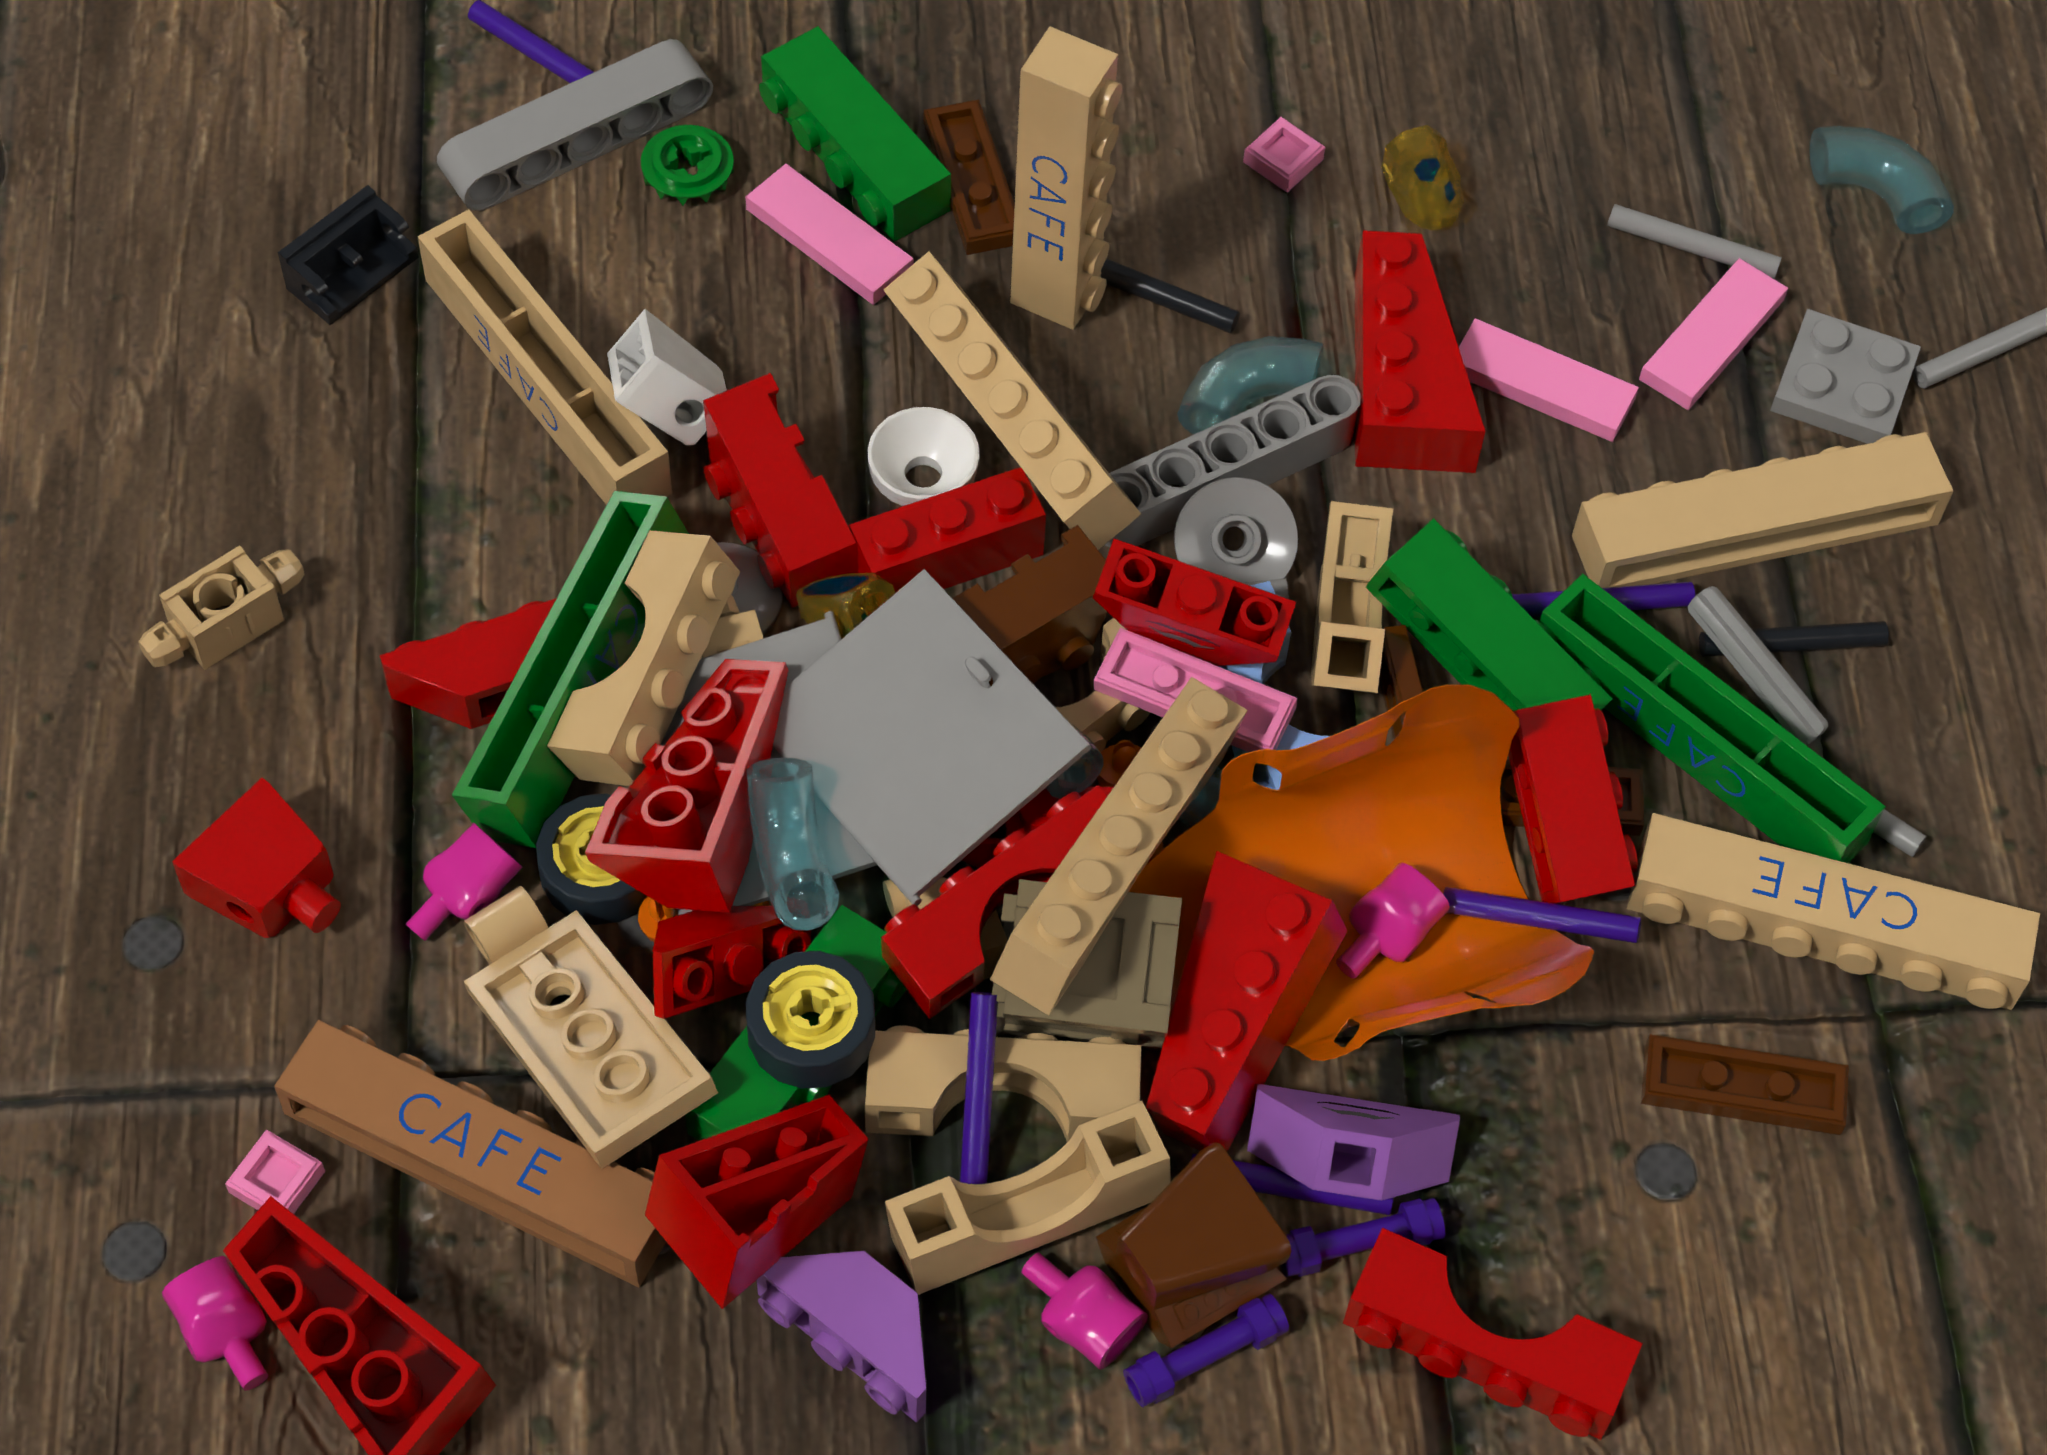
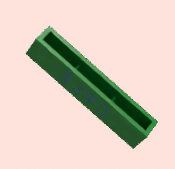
M614 490L452 793L453 798L469 820L478 825L496 842L536 848L544 822L559 808L575 777L547 745L572 692L594 685L613 674L632 655L642 637L646 620L645 607L625 584L629 572L650 530L689 534L666 496Z
M1583 573L1542 611L1540 621L1552 630L1556 636L1557 643L1579 665L1589 668L1600 680L1602 688L1612 698L1604 709L1779 846L1849 863L1868 844L1886 807Z

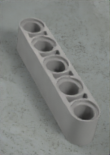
M673 39L662 41L456 135L441 147L437 155V164L467 208L477 211L488 209L693 114L708 102L712 95L713 84L682 42Z
M1338 375L1319 377L1110 472L1109 474L1140 511L1141 515L1107 542L1105 546L1110 548L1114 538L1139 546L1175 529L1178 516L1186 502L1199 489L1211 482L1224 478L1240 477L1253 479L1268 486L1342 452L1350 446L1354 439L1361 399L1357 386L1349 379ZM1169 485H1179L1181 487H1171Z

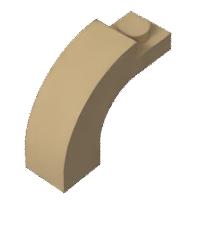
M1330 502L1315 618L1311 668L1312 686L1378 693L1385 629H1382V604L1371 594L1366 585L1387 561L1393 508Z

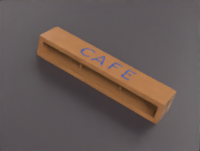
M318 1020L274 1085L285 1115L638 1288L666 1243L665 1239L645 1216L655 1172L645 1168H637L633 1172L614 1162L601 1169L579 1139L573 1143L552 1133L553 1130L550 1125L531 1112L518 1110L516 1114H513L494 1105L492 1098L473 1084L461 1081L455 1086L436 1077L434 1071L415 1056L401 1053L397 1058L377 1048L375 1042L368 1035L352 1026L343 1025L339 1030Z

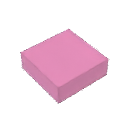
M1280 117L1245 149L1243 163L1288 193L1323 161L1325 146Z
M266 1130L225 1185L231 1195L256 1210H259L266 1200L272 1196L294 1214L323 1176L325 1169L323 1163Z

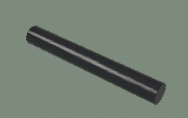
M1107 258L1101 269V278L1106 279V284L1230 334L1234 331L1239 320L1240 311Z
M1885 621L1752 629L1771 653L1886 646L1889 638L1888 626ZM1706 632L1700 633L1699 649L1702 657L1724 655Z

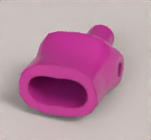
M473 822L448 849L431 859L425 866L423 880L432 896L411 917L406 925L426 941L451 913L466 920L495 902L503 888L523 866Z
M1399 863L1382 883L1363 896L1350 911L1349 920L1360 936L1336 960L1337 966L1345 975L1355 979L1379 953L1395 962H1404L1417 949L1429 930L1449 911L1448 900L1418 870L1406 863Z
M1038 1252L1025 1263L1021 1273L1050 1297L1041 1313V1322L1044 1327L1057 1339L1077 1349L1099 1370L1106 1368L1124 1351L1141 1331L1148 1319V1314L1128 1299L1116 1284L1096 1266L1086 1265L1069 1278Z
M215 1257L196 1265L174 1278L164 1287L162 1297L176 1318L185 1343L196 1361L205 1363L225 1357L244 1391L259 1386L268 1378L269 1375L250 1344L252 1340L264 1331L267 1323L265 1315L253 1295L239 1280L227 1257Z

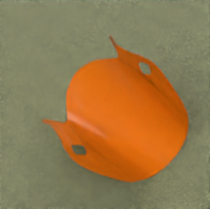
M1443 685L1430 688L1417 696L1399 703L1385 713L1303 747L1291 750L1262 749L1245 753L1232 759L1222 770L1220 794L1216 807L1156 855L1143 868L1129 892L1182 898L1169 1021L1216 851L1332 900L1347 929L1345 937L1290 1038L1284 1045L1298 1050L1311 1060L1325 1061L1335 1059L1360 1048L1366 1041L1381 1032L1481 1008L1534 1005L1565 992L1585 976L1593 959L1594 950L1590 946L1575 943L1556 930L1446 913L1429 930L1417 949L1404 962H1395L1379 953L1355 979L1345 975L1336 964V960L1360 936L1349 920L1350 911L1363 896L1382 883L1399 863H1406L1418 870L1442 893H1444L1445 887L1528 899L1510 856L1501 815V777L1506 765L1511 741L1519 728V718L1511 708L1493 692L1472 685ZM1406 712L1401 731L1386 746L1388 730L1399 716ZM1256 763L1269 765L1281 772L1282 778L1278 790L1264 787L1253 781ZM1471 995L1482 996V997H1485V998L1489 999V1000L1492 1001V1002H1489V1001H1486V1000H1483V999L1473 998V997H1471ZM1360 1025L1355 1036L1345 1047H1341L1334 1042L1340 1032L1349 1027Z

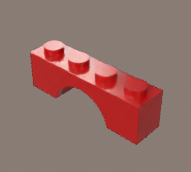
M1099 785L1082 796L1077 791L1067 794L1049 809L1046 814L1048 820L1030 833H1027L1025 829L1013 832L996 846L993 851L995 856L993 859L976 871L970 866L957 871L939 888L941 895L922 909L916 904L903 909L886 924L884 929L887 933L881 937L882 958L929 1019L984 981L985 960L981 949L980 937L987 920L1003 904L1004 894H1018L1019 879L1048 882L1107 798V795Z
M1382 1228L1351 1295L1343 1320V1324L1354 1328L1355 1334L1372 1346L1389 1349L1394 1346L1418 1357L1420 1364L1434 1374L1446 1378H1455L1458 1375L1484 1387V1392L1490 1398L1510 1407L1527 1406L1549 1416L1550 1422L1567 1434L1577 1437L1591 1435L1600 1440L1614 1416L1643 1344L1578 1314L1560 1329L1539 1338L1511 1339L1493 1334L1474 1323L1457 1304L1448 1282L1447 1256L1385 1228Z

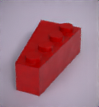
M1363 230L1355 270V385L1361 394L1355 429V466L1476 473L1486 431L1423 235L1421 233Z
M1216 851L1170 1017L1167 1036L1164 1039L1146 1104V1109L1165 1135L1199 1151L1214 1142L1220 1143L1226 1151L1229 1150L1255 1102L1257 1084L1264 1085L1285 1047L1284 1045L1290 1038L1347 933V929L1332 900L1219 851Z
M272 1196L266 1200L223 1249L225 1255L368 1455H439L497 1386L481 1364Z

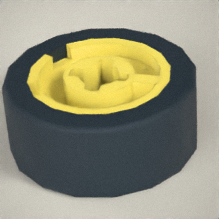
M606 793L580 796L561 805L544 822L536 843L541 885L552 905L566 916L577 910L587 923L593 925L620 922L638 913L639 907L647 897V895L589 862L585 854L603 807L611 796Z
M822 951L794 952L771 962L754 979L746 999L748 1045L759 1066L779 1082L802 1089L831 1086L850 1077L868 1058L875 1039L874 994L863 973L842 957ZM807 1012H816L820 1014L818 1017L819 1024L810 1026L809 1020L801 1016Z

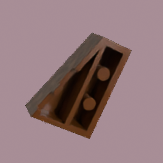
M1078 525L1061 534V540L1064 543L1063 547L1036 563L1028 554L1011 563V569L1015 575L984 592L977 583L952 598L1032 684L1039 678L1058 670L1071 671L1084 664L1094 651L1093 644L1107 614V611L1093 599L1106 559ZM992 679L989 681L990 686L993 684Z

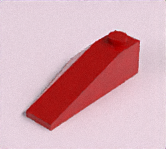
M725 659L681 711L684 722L663 746L655 743L644 755L643 761L646 767L628 789L619 786L606 801L585 851L589 862L667 908L730 913L750 858L789 672L786 662Z

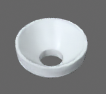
M913 407L901 410L887 417L877 426L868 445V467L874 484L884 496L901 506L973 483L979 465V445L970 427L956 415L932 407ZM926 465L936 469L940 473L941 478L933 486L921 488L912 485L905 476L913 467Z

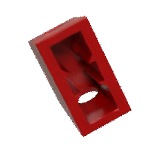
M263 777L172 861L182 890L187 896L264 938L276 936L294 917L314 933L322 932L335 920L340 911V901L324 890L334 876L326 848L273 786Z

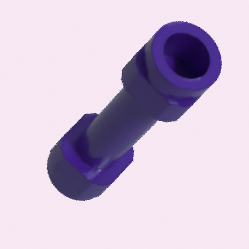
M1419 1198L1400 1203L1398 1214L1318 1234H1314L1310 1226L1290 1230L1289 1234L1285 1235L1290 1242L1292 1252L1288 1260L1280 1265L1285 1277L1294 1275L1301 1277L1320 1272L1322 1261L1373 1249L1382 1228L1423 1246L1429 1245L1431 1241L1445 1237V1225L1440 1207L1434 1198L1427 1200Z
M1271 1294L1260 1299L1256 1297L1239 1306L1237 1319L1162 1358L1156 1351H1153L1137 1359L1135 1364L1123 1370L1126 1384L1136 1402L1142 1408L1151 1403L1156 1404L1174 1395L1176 1382L1250 1343L1255 1349L1259 1350L1276 1341L1277 1337L1289 1331L1286 1315L1278 1301Z

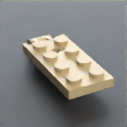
M519 886L463 921L478 950L490 964L464 980L469 995L601 1169L718 1094L709 1073L667 1021L655 1016L654 1005L577 910L548 928L545 919L530 895L522 886ZM564 994L570 995L566 1001L558 1005L549 1006L555 997Z

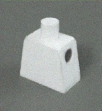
M646 309L642 311L607 353L615 401L686 446L695 445L707 431L703 400L727 391L723 372L720 368Z

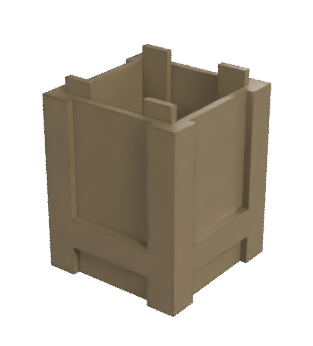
M1019 879L1018 894H1004L1001 921L1004 922L1003 929L1007 939H1009L1011 933L1047 882ZM1128 892L1082 968L1049 1016L993 982L992 995H997L996 1001L998 1002L997 1018H1005L1004 1034L1024 1036L1031 1033H1044L1052 1035L1058 1040L1088 1042L1097 1037H1111L1122 1040L1125 1044L1141 1045V1050L1161 1052L1168 1031L1182 898Z

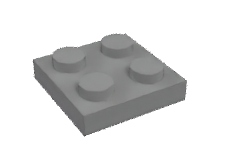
M1807 309L1770 411L1867 444L1874 443L1892 433L1921 346Z

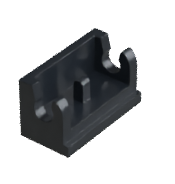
M369 185L365 186L278 252L286 289L327 324H333L419 258L417 247L406 236L402 235L409 228V225L398 212L376 195L375 190Z

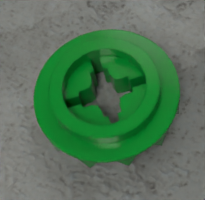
M678 125L657 133L648 141L641 155V169L645 186L655 188L660 200L672 196L676 197L684 206L688 198L699 197L707 203L713 191H726L730 174L734 173V158L730 145L717 132L698 125ZM678 155H681L684 161L687 160L691 166H697V174H688L684 168L678 169Z

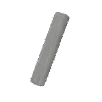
M1710 586L1698 593L1689 603L1688 612L1783 728L1805 745H1809L1819 738L1828 728L1827 720L1721 591L1715 586Z

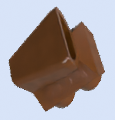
M1218 1142L1203 1148L1149 1206L1096 1236L1106 1265L1129 1299L1148 1314L1146 1324L1156 1339L1169 1348H1173L1180 1343H1189L1199 1339L1206 1332L1208 1326L1256 1297L1259 1299L1264 1297L1266 1291L1285 1281L1287 1278L1278 1266L1285 1263L1292 1252L1287 1236L1227 1151Z

